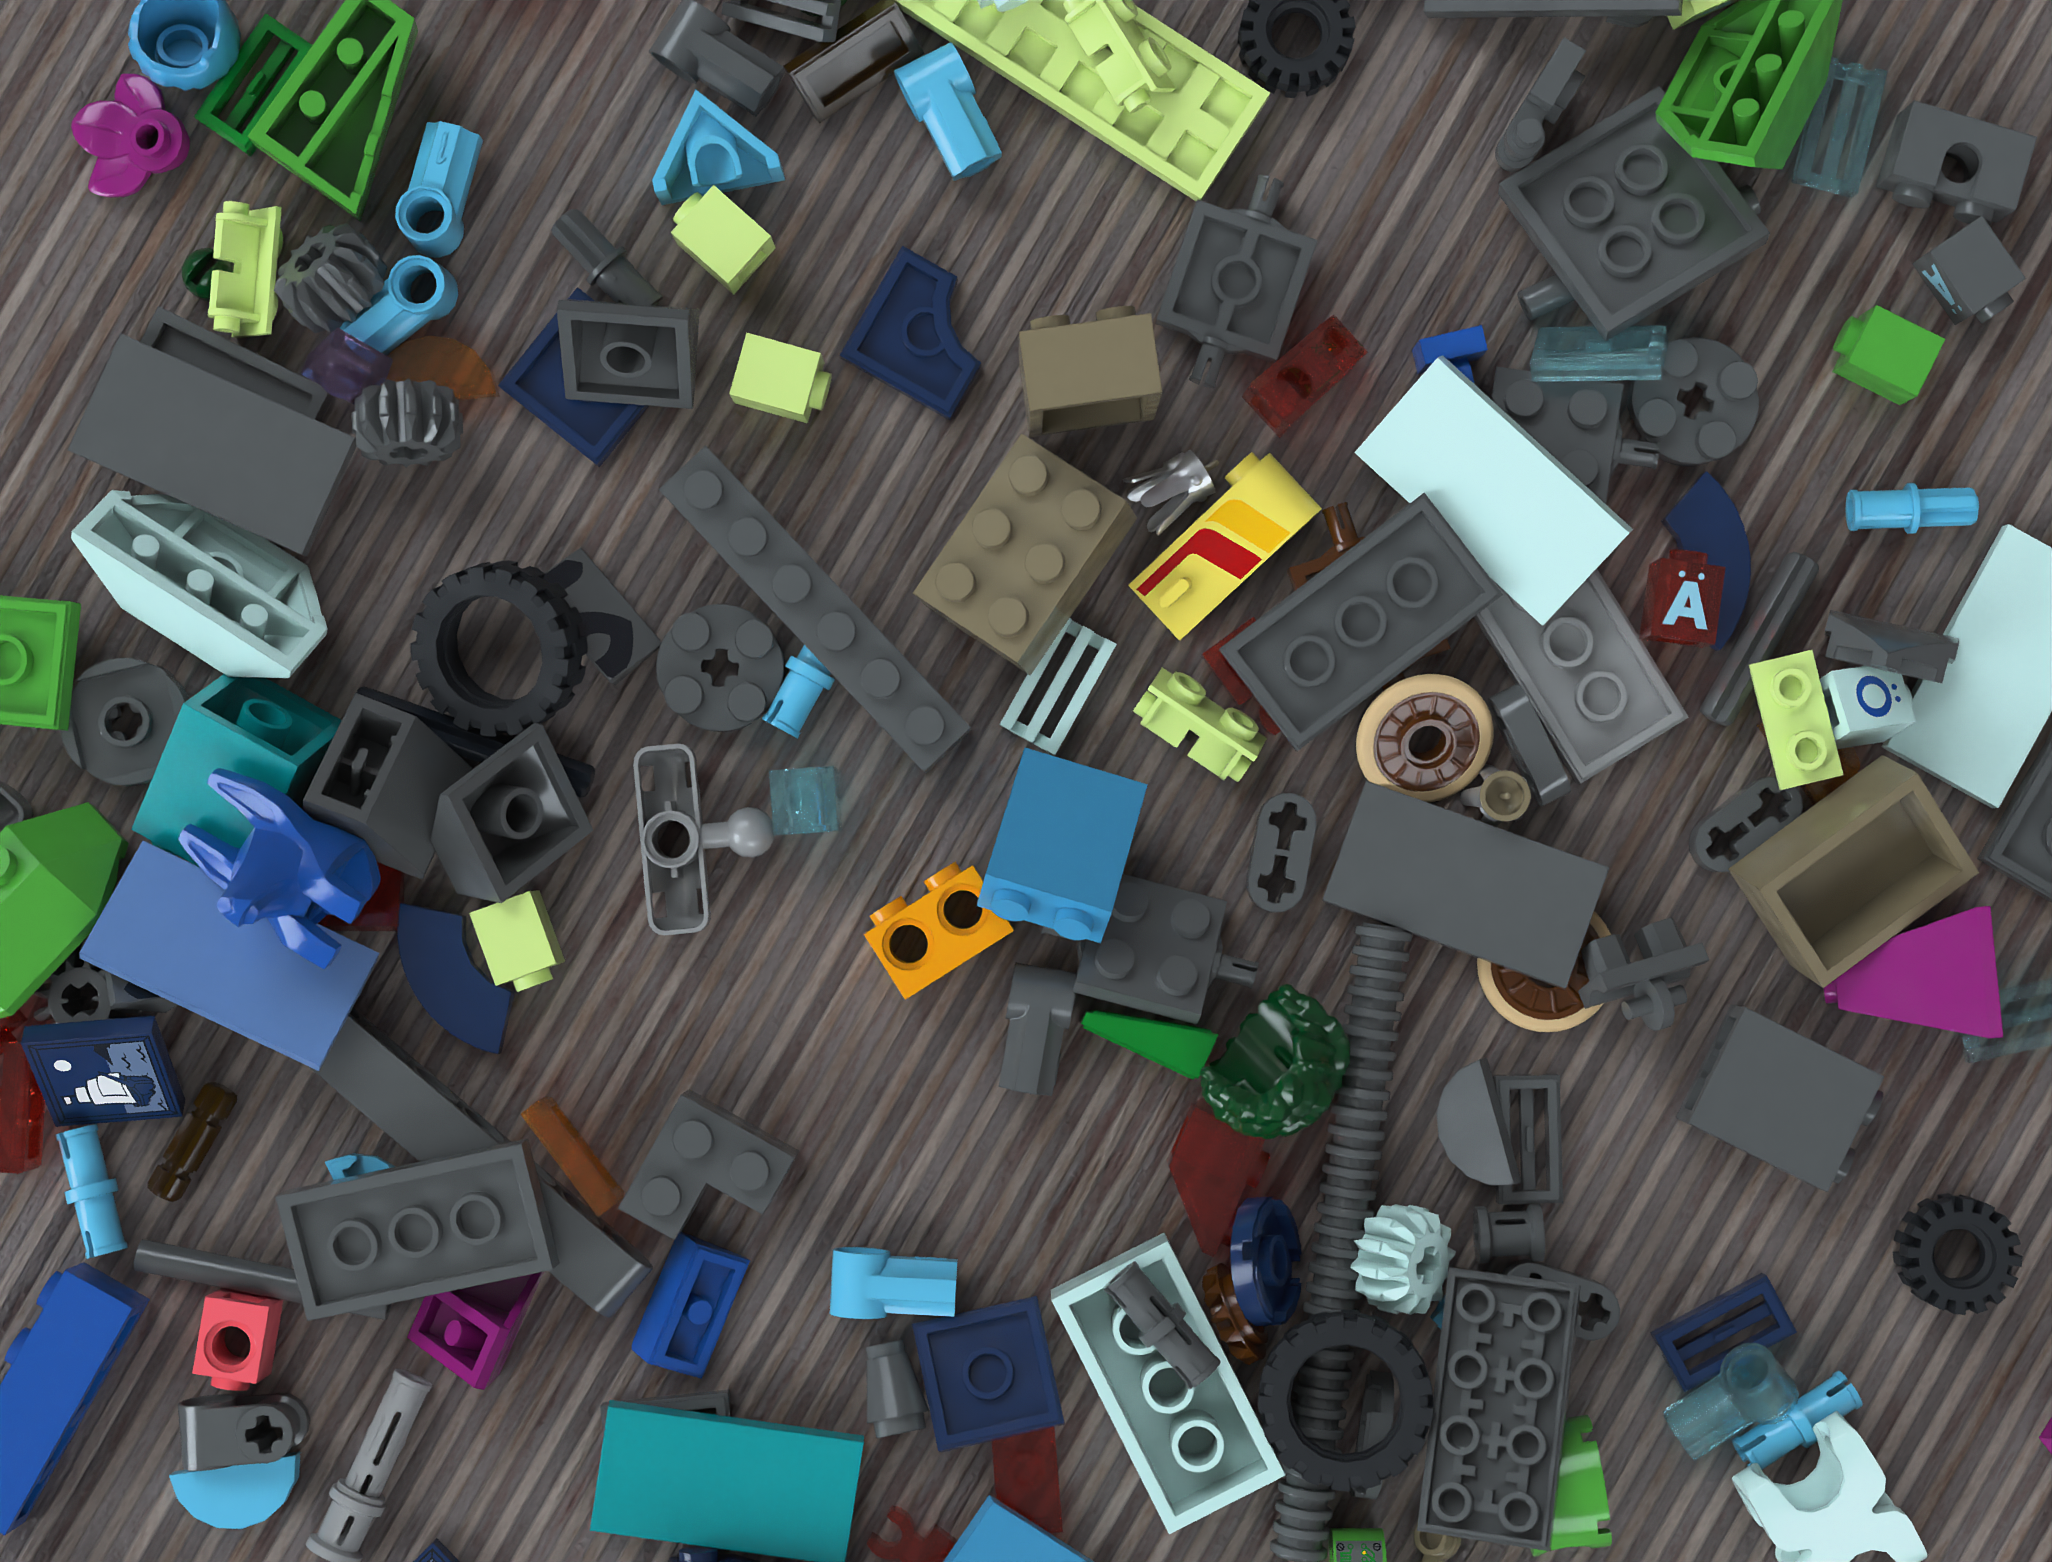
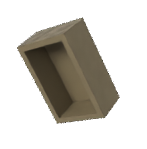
M1117 306L1097 311V321L1070 324L1068 315L1046 316L1030 321L1031 330L1019 331V367L1029 437L1155 419L1162 395V386L1151 313L1136 315L1134 306Z
M1021 433L913 594L927 608L1028 675H1031L1135 523L1137 517L1126 500Z
M1884 755L1874 760L1728 868L1790 966L1822 988L1837 979L1979 873L1919 774Z

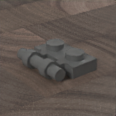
M1565 37L1543 68L1497 144L1495 158L1503 170L1518 172L1531 163L1545 141V132L1541 125L1542 121L1545 119L1554 125L1585 78V75L1575 70L1586 50Z

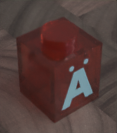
M1679 549L1669 550L1668 559L1660 558L1650 563L1639 639L1698 648L1715 644L1726 567L1707 564L1708 554Z

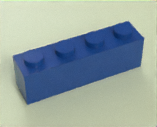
M85 1262L66 1269L64 1273L56 1271L49 1278L36 1302L38 1306L43 1308L32 1329L25 1327L21 1330L5 1356V1361L11 1364V1367L0 1385V1533L4 1536L25 1523L150 1300Z

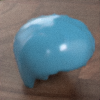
M141 0L131 15L128 36L130 38L128 46L132 58L138 62L142 73L150 77L152 82L165 87L175 86L184 91L193 88L201 90L216 80L225 77L229 69L235 64L240 49L241 33L238 20L226 0Z

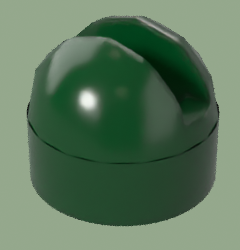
M202 248L186 257L182 265V279L186 288L193 295L201 300L210 302L212 271L221 270L233 273L234 264L233 262L215 259L218 263L213 265L205 273L198 285H196L193 279L213 258L214 253L212 248Z

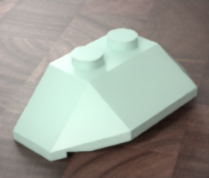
M111 490L72 530V541L123 610L228 677L290 678L327 634V624L324 616L321 614L318 596L306 564L265 538L169 495L149 494L131 496L129 491Z

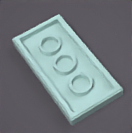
M1443 355L1432 363L1354 452L1409 503L1425 493L1488 576L1542 626L1633 530Z
M2010 524L2001 527L1943 633L1945 636L1959 638L1955 661L1952 664L1947 663L1943 683L1924 679L1917 680L1911 691L1912 709L1916 722L1884 741L1881 746L1990 808H1999L2052 712V548Z

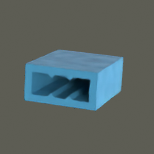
M1024 748L977 906L991 910L995 915L1005 920H1025L1054 929L1059 935L1068 939H1088L1101 943L1113 910L1148 784Z

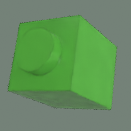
M1875 305L1860 315L1859 318L1850 316L1842 327L1833 346V350L1841 355L1832 372L1898 405H1902L1918 396L1945 339Z

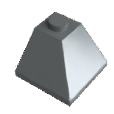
M534 723L440 794L430 841L458 894L502 903L590 834L593 828L543 725Z

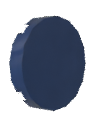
M1274 1196L1246 1198L1238 1208L1232 1227L1230 1248L1232 1281L1237 1302L1245 1318L1254 1326L1286 1324L1296 1310L1301 1293L1302 1283H1300V1278H1291L1292 1262L1300 1261V1255H1302L1297 1225L1289 1207L1281 1199H1272Z

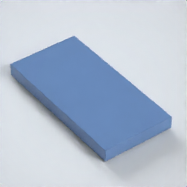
M142 841L80 950V959L320 1071L379 958V953L320 924H316L342 945L332 964L326 969H322L285 947L267 918H262L254 924H244L238 928L225 918L217 907V903L225 891L221 886L210 879L200 867Z

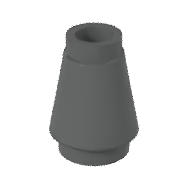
M903 1340L866 1347L867 1424L873 1423L876 1439L925 1429L926 1423L923 1412L930 1410L908 1354L905 1352Z

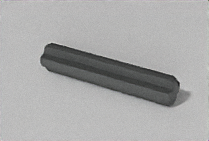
M1797 552L1789 553L1784 557L1700 706V712L1709 720L1722 726H1729L1734 723L1754 687L1749 665L1770 659L1819 572V565L1812 559Z

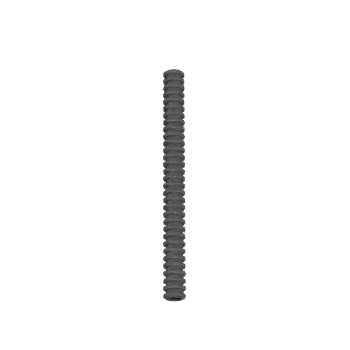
M1362 923V926H1355V934L1361 935L1360 944L1353 945L1352 954L1358 955L1357 965H1350L1349 970L1350 974L1355 975L1354 985H1347L1346 991L1352 995L1351 1004H1345L1344 1013L1350 1015L1349 1023L1342 1024L1350 1043V1063L1346 1073L1342 1076V1087L1335 1091L1336 1094H1339L1338 1103H1332L1330 1107V1112L1336 1114L1335 1123H1328L1327 1131L1333 1134L1332 1142L1325 1144V1152L1330 1154V1161L1322 1165V1171L1327 1173L1328 1176L1327 1182H1321L1319 1191L1325 1193L1324 1202H1318L1316 1208L1319 1213H1322V1219L1314 1223V1231L1319 1233V1241L1312 1242L1311 1251L1317 1253L1316 1261L1309 1262L1308 1270L1314 1273L1313 1281L1306 1282L1305 1288L1307 1292L1311 1293L1310 1301L1303 1302V1311L1308 1313V1320L1310 1316L1326 1311L1327 1313L1350 1309L1360 1313V1310L1355 1308V1301L1363 1298L1362 1293L1355 1291L1359 1273L1350 1268V1266L1358 1257L1359 1248L1354 1241L1362 1239L1365 1234V1218L1374 1217V1211L1368 1209L1369 1200H1376L1377 1191L1371 1189L1372 1180H1379L1380 1174L1378 1170L1374 1169V1163L1382 1159V1151L1377 1149V1142L1384 1140L1385 1132L1380 1130L1379 1127L1380 1121L1387 1120L1388 1112L1382 1110L1383 1101L1390 1100L1391 1092L1385 1090L1386 1081L1393 1080V1072L1387 1070L1388 1062L1395 1061L1396 1052L1391 1051L1390 1047L1391 1041H1398L1399 1033L1393 1031L1394 1021H1401L1402 1015L1401 1012L1396 1011L1397 1001L1404 1000V993L1398 991L1399 982H1405L1407 978V973L1402 972L1401 967L1402 961H1409L1410 953L1404 952L1405 942L1412 941L1413 935L1410 932H1406L1403 928ZM1349 1345L1325 1348L1307 1359L1298 1371L1300 1373L1299 1380H1295L1292 1386V1390L1297 1393V1400L1291 1401L1292 1412L1295 1413L1294 1419L1303 1434L1322 1449L1341 1453V1450L1336 1447V1440H1341L1344 1436V1430L1338 1427L1339 1420L1346 1419L1347 1414L1346 1409L1341 1407L1342 1400L1349 1398L1350 1392L1344 1387V1381L1352 1378V1370L1347 1367V1360H1352L1355 1356L1354 1349L1350 1348ZM1281 1462L1282 1468L1286 1473V1479H1282L1278 1483V1490L1284 1494L1283 1499L1276 1501L1275 1509L1281 1513L1280 1519L1273 1521L1272 1528L1273 1531L1278 1533V1537L1270 1541V1550L1276 1556L1294 1562H1320L1327 1558L1328 1551L1322 1546V1541L1330 1537V1529L1325 1526V1521L1332 1519L1333 1510L1327 1505L1328 1500L1335 1499L1336 1491L1332 1490V1487L1319 1483L1317 1486L1302 1479L1300 1473L1292 1468H1287Z

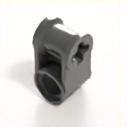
M286 1393L248 1396L219 1394L183 1400L178 1403L183 1469L206 1471L233 1465L267 1464L278 1461L290 1449H293L304 1440L309 1431L310 1424L308 1410L300 1399ZM268 1417L271 1426L282 1427L283 1435L277 1438L274 1429L264 1428L263 1421Z

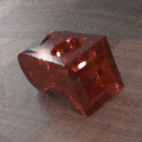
M1332 315L1251 382L1242 398L1274 433L1281 438L1320 402L1369 352L1335 315Z

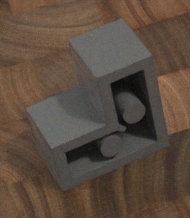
M688 1089L680 1095L618 1209L673 1240L685 1228L708 1185L763 1215L796 1159L799 1150Z

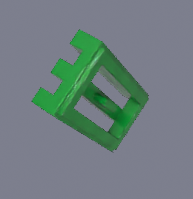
M265 13L239 50L238 59L235 64L229 69L225 77L219 79L194 115V118L251 157L257 147L254 146L247 136L313 45ZM274 35L281 39L264 66L250 82L246 92L226 121L223 122L217 118ZM294 50H297V55L242 134L238 131Z

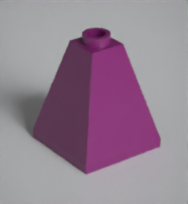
M1991 906L1975 907L1892 937L1824 987L1826 1004L1838 1003L1839 1010L1979 1037L2003 1038Z

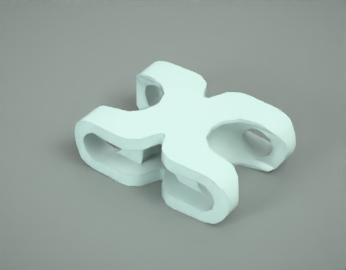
M1838 1411L1817 1422L1813 1427L1820 1449V1456L1816 1468L1804 1480L1790 1485L1773 1483L1763 1473L1758 1463L1751 1464L1732 1477V1481L1748 1512L1758 1525L1764 1528L1769 1538L1776 1545L1775 1556L1778 1562H1850L1856 1555L1870 1550L1887 1552L1896 1562H1921L1928 1556L1908 1516L1900 1508L1894 1506L1890 1497L1885 1493L1886 1478L1879 1464L1858 1432Z

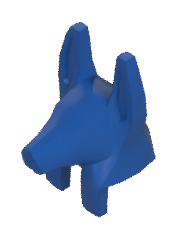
M221 768L214 770L210 774L207 784L237 808L254 828L241 848L231 846L192 824L187 825L180 833L178 838L180 843L205 874L225 890L217 903L220 913L238 928L244 924H254L262 918H267L285 947L322 969H326L332 964L342 945L316 924L326 915L332 914L351 924L360 915L364 904L376 892L381 880L375 855L364 839L337 827L313 820L288 795L267 783Z

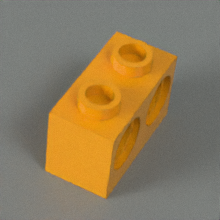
M955 861L923 881L930 893L909 906L901 895L869 916L876 927L865 933L864 936L905 1000L1014 931L1009 920L1002 919L991 910L982 908L979 921L968 928L954 926L947 919L945 904L949 896L954 892L960 890L970 891L979 898L983 879L974 865L962 872ZM904 925H913L920 928L928 941L925 955L914 962H906L899 959L892 950V936L899 927Z

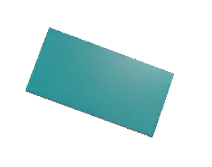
M610 1400L590 1531L813 1562H845L864 1435Z

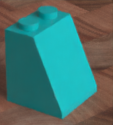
M223 674L183 703L131 830L151 840L154 846L172 855H178L196 866L198 864L185 851L178 839L182 830L189 824L207 831L231 846L241 848L254 827L237 808L207 784L210 774L214 770L221 768L263 781L288 795L303 809V799L342 720L267 678L228 677Z

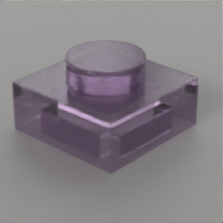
M337 327L308 355L301 375L321 385L332 396L345 399L355 405V398L362 394L364 388L370 385H381L387 379L393 359Z

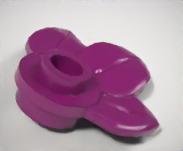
M121 74L116 84L115 101L100 100L89 103L79 110L71 122L73 136L78 144L88 153L97 156L88 189L90 192L101 197L118 198L136 194L144 186L152 173H164L179 167L189 153L190 140L184 124L176 115L166 111L162 90L149 78L138 74ZM158 132V141L155 144V146L151 148L152 139L154 135Z

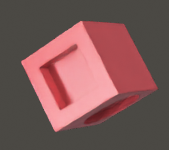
M224 1288L205 1296L192 1374L212 1377L211 1386L232 1391L249 1390L250 1383L257 1384L269 1376L272 1372L284 1300ZM229 1326L238 1327L248 1335L251 1347L247 1357L235 1356L226 1347L225 1332Z

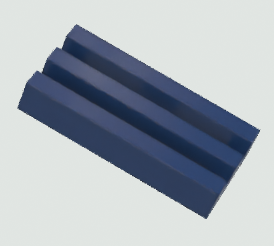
M1760 1273L1650 1333L1655 1343L1660 1347L1663 1353L1662 1356L1668 1367L1671 1368L1679 1388L1686 1392L1797 1333L1767 1275ZM1762 1295L1764 1301L1675 1348L1672 1341L1756 1296ZM1772 1314L1776 1321L1775 1324L1687 1370L1683 1361Z

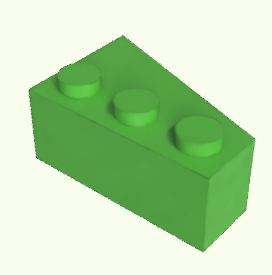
M345 0L247 136L255 147L360 222L418 34L415 18L390 0Z

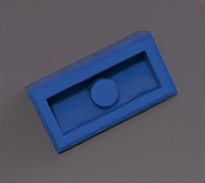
M681 1232L672 1244L632 1342V1350L648 1364L702 1379L750 1260Z

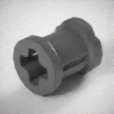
M1529 1204L1526 1211L1488 1212L1485 1206H1474L1473 1241L1478 1264L1489 1263L1491 1257L1529 1255L1533 1262L1543 1261L1545 1256V1228L1540 1204Z

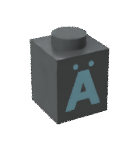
M1980 216L1912 263L1954 325L1972 315H1975L1981 324L2014 302L2007 291L2026 279L1983 216Z

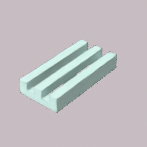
M1069 618L1031 675L1027 674L999 725L1055 756L1117 644L1099 636L1094 631L1081 626ZM1065 633H1068L1075 637L1076 640L1029 725L1026 726L1017 721L1063 636ZM1087 645L1099 650L1051 738L1039 733Z

